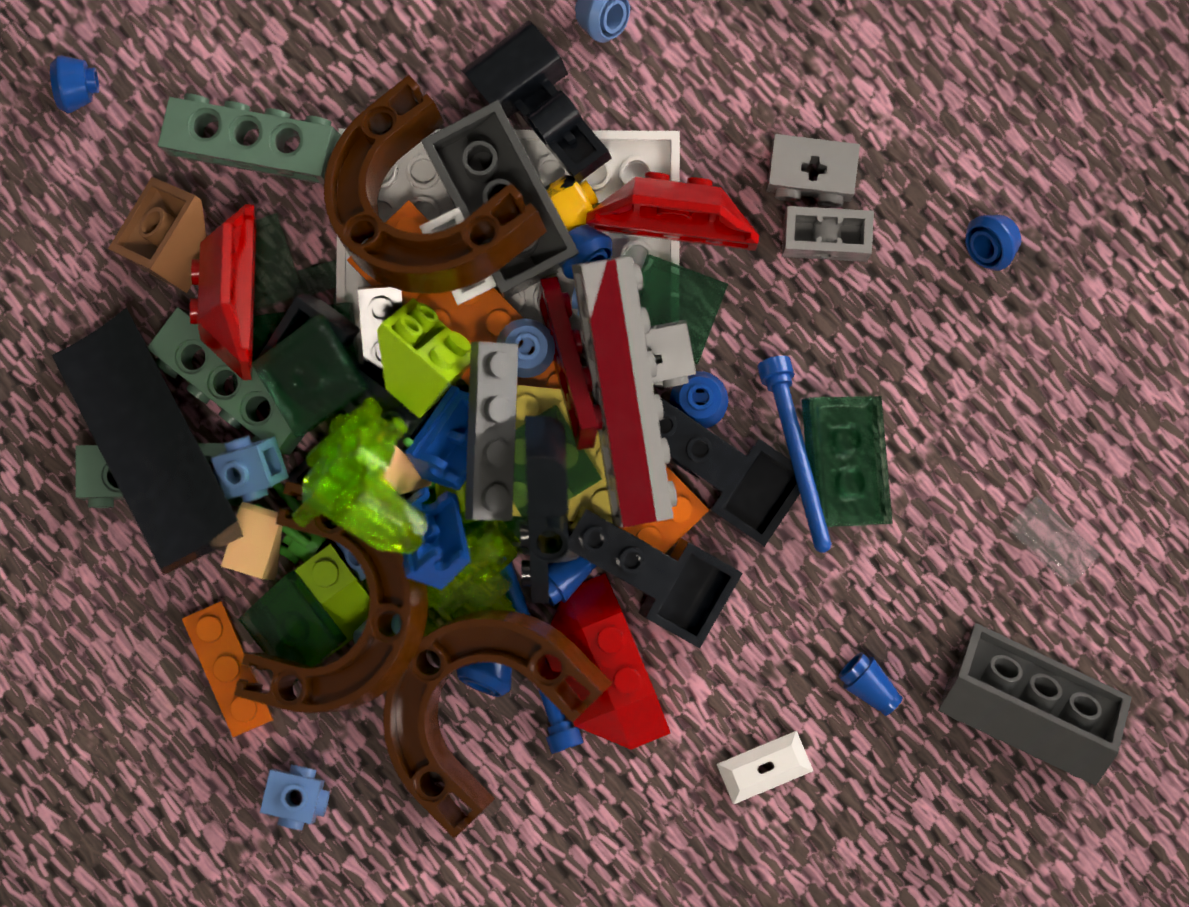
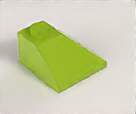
M329 544L296 568L264 597L314 667L353 640L354 631L368 618L369 593L332 544Z

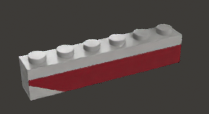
M633 256L572 265L587 365L592 377L593 403L599 404L603 418V429L598 430L612 522L614 525L625 528L673 519L672 507L677 506V494L674 483L668 481L665 464L670 463V449L666 438H661L659 421L663 420L664 412L660 396L658 394L654 395L652 377L657 375V366L653 352L647 351L645 334L650 332V322L646 308H641L638 290L643 289V277L640 266L634 264Z

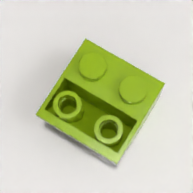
M414 298L382 322L377 328L386 390L419 419L445 396L451 385L454 386L470 367V342L460 333L452 332L445 326L431 307L424 303H419Z

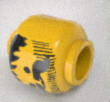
M565 175L545 186L568 232L579 226L586 225L587 213L593 209V205L599 202L586 180L578 183L572 176Z

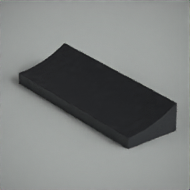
M127 307L88 336L52 355L163 575L243 537L237 517Z

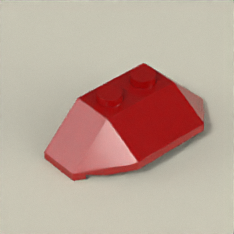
M645 172L644 178L634 177L588 212L586 217V225L602 232L756 251L759 243V234L722 187L712 186L713 181L705 178L690 177L687 178V183L670 181V175L664 173Z
M245 204L200 243V259H192L191 280L192 285H198V298H190V324H198L200 340L242 380H252L257 231L254 204Z
M606 574L583 582L565 603L560 601L551 626L573 642L612 684L573 722L574 726L630 750L671 734L649 675ZM546 654L551 670L561 672L562 665L560 660L554 655ZM571 675L566 678V682L582 701L591 694Z

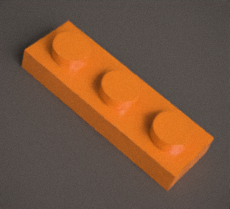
M220 601L182 618L232 737L235 738L273 721L274 718L268 705L234 695L239 679L248 680V683H258L252 667L242 665L245 651L224 602Z

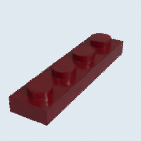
M558 277L540 279L537 303L543 325L549 329L555 341L553 362L577 451L594 448L597 431L603 429V418L599 404H592L589 392H592L593 389L590 369L588 366L582 367L579 355L582 354V341L579 330L572 329L569 318L572 317L570 296L568 292H561Z

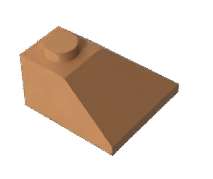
M151 177L108 249L163 282L188 293L192 286V259H200V243L206 238L202 200L196 195Z

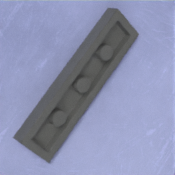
M471 342L465 519L512 521L519 344Z

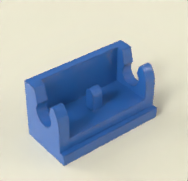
M451 385L405 454L422 479L459 491L466 481L469 393L460 390L458 387Z
M425 487L416 491L402 507L398 505L393 510L404 556L405 576L442 590L471 560L457 495L446 491L437 497L434 503L426 505L422 503L428 500L430 492L429 488Z

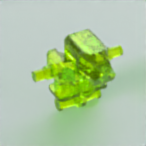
M368 397L363 401V405L356 408L349 416L343 414L336 416L330 423V434L320 441L307 455V464L312 469L303 480V504L292 514V517L299 526L304 527L313 518L323 514L333 520V523L381 551L412 554L424 542L422 537L428 526L427 520L423 513L400 497L399 493L383 477L391 464L396 441L407 432V426L398 418H394L390 423L381 418V406L377 401Z
M485 520L469 535V530L463 524L471 561L442 590L427 585L428 609L433 607L446 622L467 613L487 609L517 612L511 606L513 603L504 595L512 587L513 580L506 572L502 573L501 570L522 552L520 540L502 520ZM428 614L424 637L438 628V625Z

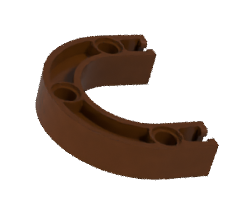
M410 75L402 79L361 112L339 138L332 151L325 173L324 202L326 212L335 233L350 257L366 274L376 281L411 293L429 294L454 291L468 287L491 276L539 239L547 230L538 211L531 203L525 205L522 199L523 196L512 183L507 185L468 218L443 231L429 234L407 233L389 226L379 218L378 196L383 180L389 170L401 157L418 145L422 139L428 137L445 123L435 102L428 94L422 95L419 85ZM372 237L370 241L361 244L367 238ZM493 238L489 243L480 245L484 240Z
M286 481L284 494L298 496L297 500L305 502L308 498L315 500L311 521L303 520L304 516L291 514L290 510L280 508L276 524L331 539L345 547L356 558L362 567L369 588L370 605L368 619L362 635L353 648L339 660L326 666L317 668L267 653L244 652L242 665L257 666L256 669L262 671L268 669L273 672L270 690L262 689V684L248 683V680L239 679L234 695L279 709L300 713L338 712L353 709L374 700L386 692L399 680L414 659L426 626L428 613L427 585L405 576L404 556L395 520L373 504L361 506L347 497L336 494L334 491ZM341 507L343 520L337 527L334 521V514ZM396 613L402 621L401 629L397 634L393 632L391 627V621ZM296 678L301 683V693L298 697L293 692V683Z
M482 610L458 616L444 623L422 638L417 653L409 667L386 693L383 709V728L387 751L392 765L406 789L454 839L495 799L455 758L447 747L440 731L438 721L439 698L445 682L454 670L478 662L497 663L513 668L533 682L572 723L612 684L564 634L540 619L523 613L507 610ZM427 650L434 651L439 656L441 661L440 668L434 667L428 662L426 657ZM546 654L554 655L560 660L562 665L561 672L552 671L547 666ZM570 675L591 693L584 701L579 698L566 682V678ZM430 771L436 772L442 777L444 788L437 787L432 783L429 775ZM451 793H454L472 809L467 816L451 799Z

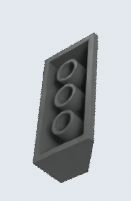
M498 100L421 140L455 208L459 207L464 219L468 218L510 183L521 193L525 205L531 203L538 211L547 232L504 267L492 274L503 298L508 299L540 282V279H545L562 267L568 260L579 254L575 243ZM493 238L484 240L480 245L489 243Z
M975 623L946 684L938 711L1026 752L1034 758L1068 772L1074 777L1097 786L1119 753L1132 697Z

